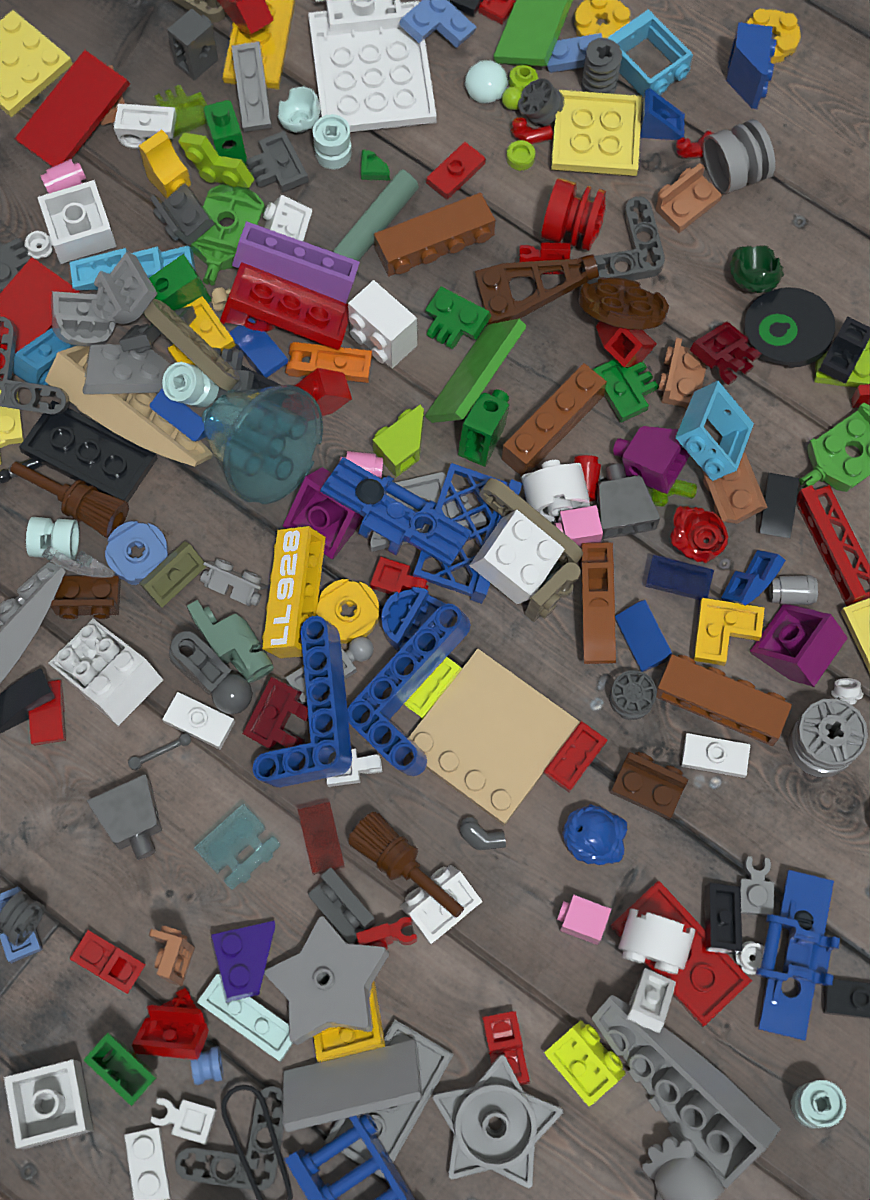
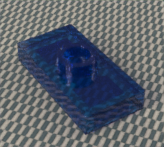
M653 555L645 587L697 600L702 598L708 599L714 570Z

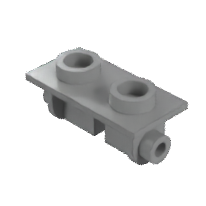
M216 558L215 562L209 561L203 564L210 568L209 571L205 570L200 578V581L204 583V587L226 595L229 586H234L230 598L249 607L251 605L258 606L262 595L258 594V591L268 588V585L260 582L262 577L249 571H244L241 574L232 570L234 565L225 560Z

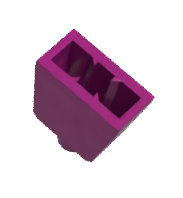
M643 426L638 429L632 441L618 438L613 449L615 456L622 457L628 477L641 476L645 485L665 494H668L690 457V454L675 438L679 429Z

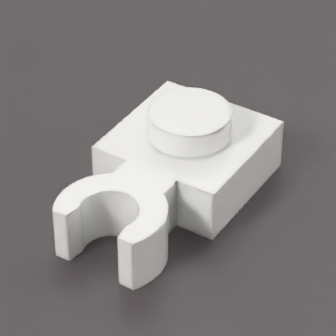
M164 1098L157 1099V1104L164 1105L167 1108V1115L163 1119L151 1117L150 1121L153 1124L166 1126L173 1123L175 1125L172 1135L202 1144L207 1143L216 1109L183 1099L180 1109H176L170 1100Z

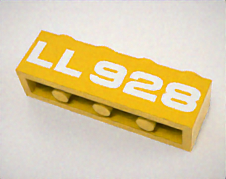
M309 526L277 530L273 569L270 575L269 600L266 606L265 631L262 637V649L279 658L303 657L301 627L307 618L317 615L326 537Z

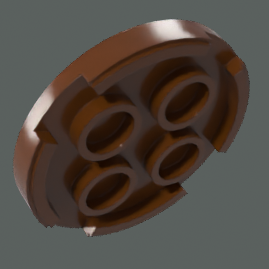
M602 277L598 278L597 283H585L581 288L579 296L580 306L589 315L604 323L627 329H651L658 327L665 322L669 310L667 300L659 292L652 294L640 288L641 283L623 278Z

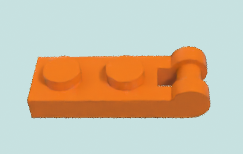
M301 342L290 344L289 355L291 359L287 362L285 371L289 376H308L317 368L343 372L347 381L369 382L372 363V351L340 347L338 351L318 344ZM305 357H311L310 363L302 362V359Z

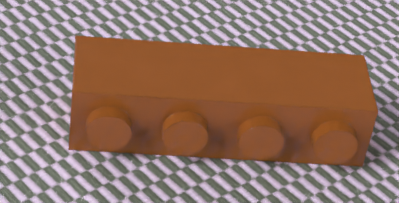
M480 192L374 233V248L388 277L394 274H404L417 265L429 264L438 257L448 253H458L471 244L486 242L495 235L496 220Z
M583 363L503 444L501 460L520 476L530 473L603 398L607 381Z
M671 655L658 685L656 698L765 744L774 746L780 738L792 704L786 702L783 696L773 692L766 694L755 689V685L745 680L735 681L725 676L726 674L717 668L708 667L706 669L697 665L695 660L688 656Z

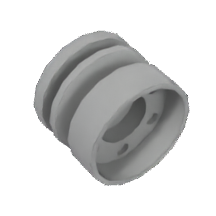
M751 119L743 124L735 125L731 131L724 129L704 138L703 156L705 166L712 183L720 193L726 195L742 189L747 183L755 184L774 175V149L768 133L758 120Z
M822 699L811 704L791 728L788 738L789 753L795 764L805 773L816 777H832L843 772L865 749L868 738L866 722L861 713L850 703L839 699ZM829 729L834 732V739L828 737Z

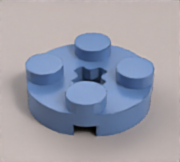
M137 521L126 522L118 526L110 534L105 550V558L111 571L131 585L139 584L169 556L168 544L163 533L150 523L147 525ZM134 546L138 549L144 547L143 556L131 558V548Z

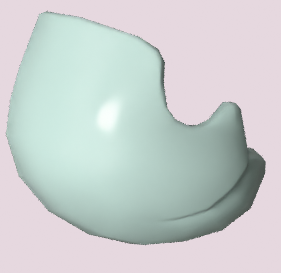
M481 60L473 65L465 79V87L470 98L479 103H492L502 98L503 92L508 86L505 70L500 64L492 60Z
M305 86L290 89L289 98L284 102H279L278 119L282 126L289 131L295 133L305 132L312 128L320 117L321 107L318 97L313 89Z

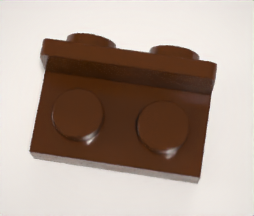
M63 576L55 595V600L51 602V608L56 616L63 619H77L78 615H91L95 619H108L110 615H119L121 579L119 576Z
M628 752L610 793L670 821L689 779L683 776L681 770L673 766L666 765L664 768L653 763V758L644 753L636 752L633 754Z

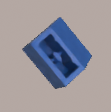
M738 22L729 55L726 81L751 108L757 109L760 98H766L768 81L772 79L774 63L770 62L771 57L775 53L776 39H772V26Z

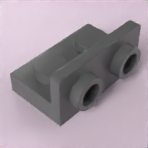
M185 183L163 202L155 194L150 197L156 206L153 212L164 224H168L164 228L175 241L180 238L185 244L190 246L215 224L193 191Z
M330 867L321 875L322 882L309 892L308 895L348 944H353L357 940L356 933L370 929L376 924L375 918Z

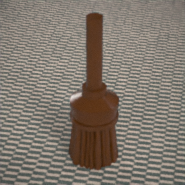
M17 461L10 468L11 473L56 495L57 500L62 502L61 511L64 515L71 516L78 522H84L105 538H109L110 534L118 526L124 524L129 511V505L126 501L101 493L96 487L89 486L82 480H77L72 485L67 483L61 485Z
M371 812L360 820V823L356 825V828L349 835L348 844L375 862L377 869L387 874V878L391 881L400 877L406 880L411 879L455 918L463 912L464 907L419 869L420 864L416 861L418 848L415 845H411L404 836L400 837L379 813Z

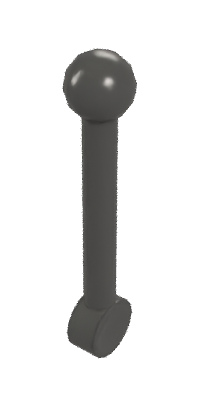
M182 734L178 740L140 758L131 757L128 761V766L132 770H138L141 768L142 763L180 745L188 746L191 743V736L189 734Z

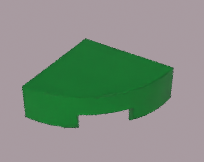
M362 150L361 180L390 181L388 165L376 156V153Z

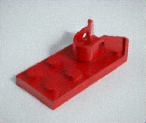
M241 262L220 322L224 325L225 323L243 325L248 329L257 331H271L277 326L295 335L303 336L323 346L339 351L349 321V310L346 303ZM252 317L256 320V322L251 323L249 322L248 318Z

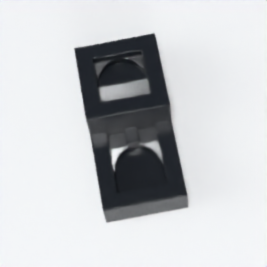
M847 316L818 371L846 384L870 339V327Z
M768 473L763 496L768 508L762 510L758 533L791 538L799 478Z
M41 668L23 677L0 694V733L29 720L28 711L55 699L51 686Z

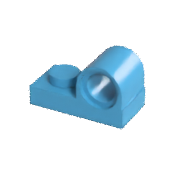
M51 328L15 353L13 373L27 383L48 385L45 379L57 352L76 345L60 340L54 333L53 328Z

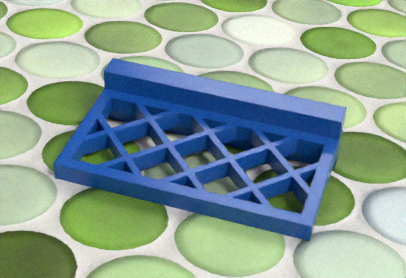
M451 463L435 510L444 515L442 511L443 505L455 500L461 515L452 518V520L459 522L465 519L469 529L472 531L467 541L475 538L481 549L501 518H503L495 510L491 513L490 506L482 500L479 489L483 488L488 479L494 477ZM453 474L466 477L471 487L457 493L451 483ZM497 479L519 495L523 483L512 479L509 483ZM449 489L452 496L446 498ZM474 492L481 506L467 512L460 497ZM484 510L490 522L487 527L477 531L470 516ZM431 525L429 526L428 532L432 530ZM486 533L484 540L482 541L480 535ZM462 548L459 552L463 560L462 562L448 568L446 564L439 561L443 571L431 574L421 569L424 561L432 558V556L421 550L413 577L423 578L435 585L468 595L472 601L483 603L490 582L469 566L475 556L467 558ZM466 566L471 576L469 586L457 583L451 572Z

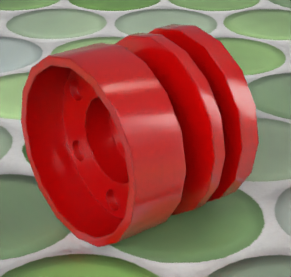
M557 178L547 206L541 239L561 243L565 233L570 232L571 247L575 248L581 235L584 236L582 250L590 251L592 244L599 236L604 220L606 190L599 189L595 200L590 201L591 186H587L582 197L579 198L576 197V182Z

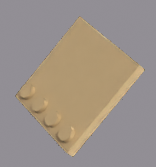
M477 649L409 738L425 753L427 757L426 768L505 826L542 777L545 769L580 724V721L484 652ZM413 752L408 753L413 758Z

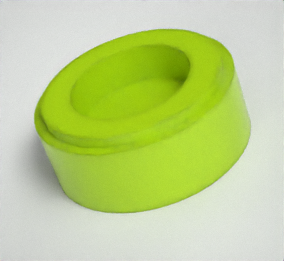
M523 140L511 143L507 149L506 156L508 165L519 171L529 169L535 161L533 145Z

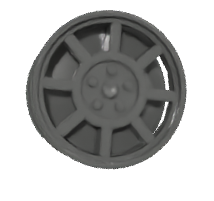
M540 78L532 81L523 89L518 105L520 111L528 116L535 125L543 124L545 126L556 119L555 115L558 111L562 112L564 97L558 89L553 87L550 81Z
M630 670L620 674L615 679L609 695L613 711H616L622 718L627 720L643 718L650 712L656 700V685L650 676L641 671Z
M23 891L16 893L0 912V934L8 936V941L17 947L22 945L31 936L45 912L44 905L38 901L32 902L28 900V895Z

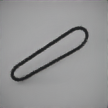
M245 1084L235 1086L224 1096L221 1112L257 1200H263L226 1110L227 1101L231 1095L240 1090L251 1091L260 1101L287 1190V1200H292L291 1185L265 1099L261 1092L253 1086Z

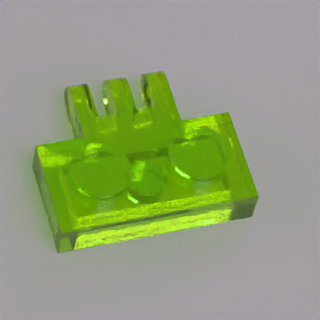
M181 85L175 86V91L178 96L174 97L171 90L168 89L164 91L167 98L165 102L160 93L154 95L158 106L175 107L177 116L173 137L205 124L203 107L207 106V103L201 92L187 97Z

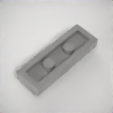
M260 42L233 45L231 47L243 130L247 132L272 128Z

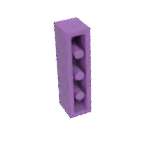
M246 221L232 266L239 268L241 262L346 303L360 262Z

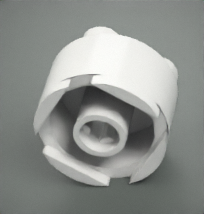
M549 460L542 464V469L524 474L521 477L526 502L551 523L556 522L555 516H559L560 511L590 506L587 485L580 463L560 464L559 460Z
M630 909L619 944V949L623 950L622 958L637 963H644L645 959L656 962L655 969L670 974H677L679 969L684 970L696 930L687 928L685 933L683 932L684 924L651 913H646V916L641 915V918L636 917L638 910Z

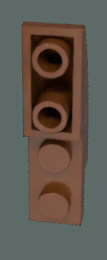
M613 542L582 543L584 664L616 663Z

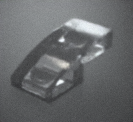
M48 545L42 554L43 557L52 563L81 575L107 578L113 577L115 571L83 551H80L76 559L72 560Z

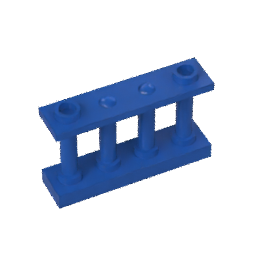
M368 1113L349 1117L354 1126L313 1154L310 1152L306 1153L303 1148L284 1159L308 1200H339V1196L379 1169H381L391 1188L374 1200H415L376 1136L375 1132L378 1131V1128ZM362 1138L372 1157L333 1184H324L318 1174L320 1166Z

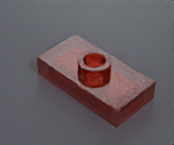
M330 802L298 809L312 874L324 873L330 867L333 870L344 868V860Z

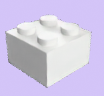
M94 180L37 197L60 264L117 247Z
M375 280L348 302L350 334L357 343L361 345L364 343L371 349L372 355L378 362L382 364L385 362L393 369L417 347V318Z
M515 510L501 518L469 566L513 602L520 604L531 599L536 594L565 548L521 512Z
M69 1060L4 1077L16 1149H28L93 1131L81 1062Z

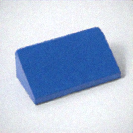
M163 389L159 391L150 403L152 410L192 441H200L215 432V427L184 403L170 400L165 395Z
M646 600L634 604L615 616V621L641 672L669 661L672 655L671 649Z

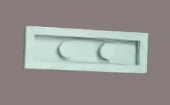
M218 974L197 1001L201 1006L280 1062L293 1045L289 1039V1024L251 997L226 1003Z

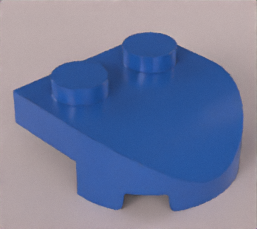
M412 587L411 590L400 593L395 592L386 601L381 615L383 631L390 645L399 651L429 617L446 603L430 596L428 590L419 587ZM452 617L451 619H449V621H448V623H447V628H448L449 625L451 624V622H452V620H453L454 617ZM432 640L426 645V652L434 648L436 640Z

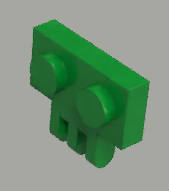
M441 286L425 309L427 315L435 319L427 331V336L432 339L437 336V342L441 344L446 342L448 348L454 349L463 334L476 341L492 316L490 311Z
M613 359L593 369V371L607 381L604 395L621 423L647 411L649 405L644 396L659 388L656 381L644 385L653 378L650 371L638 375L647 369L644 362L626 369L616 359Z

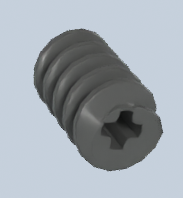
M598 38L588 44L581 83L583 92L615 93L620 73L622 51L613 40Z

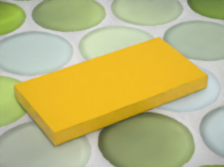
M265 0L274 21L253 34L241 32L233 22L223 72L224 83L237 84L231 46L260 42L266 87L279 89L296 0Z

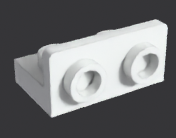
M281 195L274 203L270 202L266 207L263 218L266 219L264 228L303 241L313 209Z
M452 865L438 869L433 873L431 879L464 907L463 912L457 918L452 916L422 888H416L405 897V902L400 906L404 913L411 917V920L430 944L483 902L461 871Z

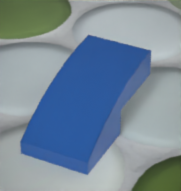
M251 317L248 319L249 322L255 323ZM239 325L229 332L234 339L235 347L243 351L249 364L259 374L269 377L289 362L284 353L265 331L252 330Z
M757 550L745 573L734 572L721 598L728 602L746 606L769 586L786 560L779 554Z

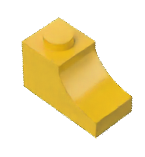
M160 130L139 145L147 178L166 199L184 183L188 187L191 185L188 169L179 159L169 136L163 130Z

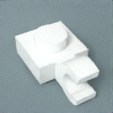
M351 749L352 764L350 769L342 775L326 778L328 787L360 783L359 773L373 774L382 772L380 755L358 758L357 750ZM336 751L330 755L329 764L334 761Z

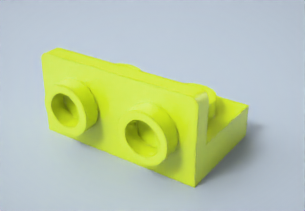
M581 1020L544 1052L588 1107L595 1103L626 1074L619 1057L612 1051L608 1052L601 1044L597 1031L589 1024L585 1025Z

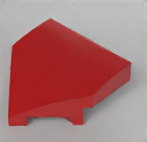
M186 988L177 991L176 998L160 1006L151 1004L146 1007L149 1017L144 1020L132 1042L135 1054L198 1060L209 1030L202 1011L194 1004Z

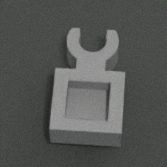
M748 856L744 861V870L749 879L739 880V887H741V914L773 915L774 882L765 881V875L771 869L770 859L765 858L763 860L762 870H755L752 866V857Z

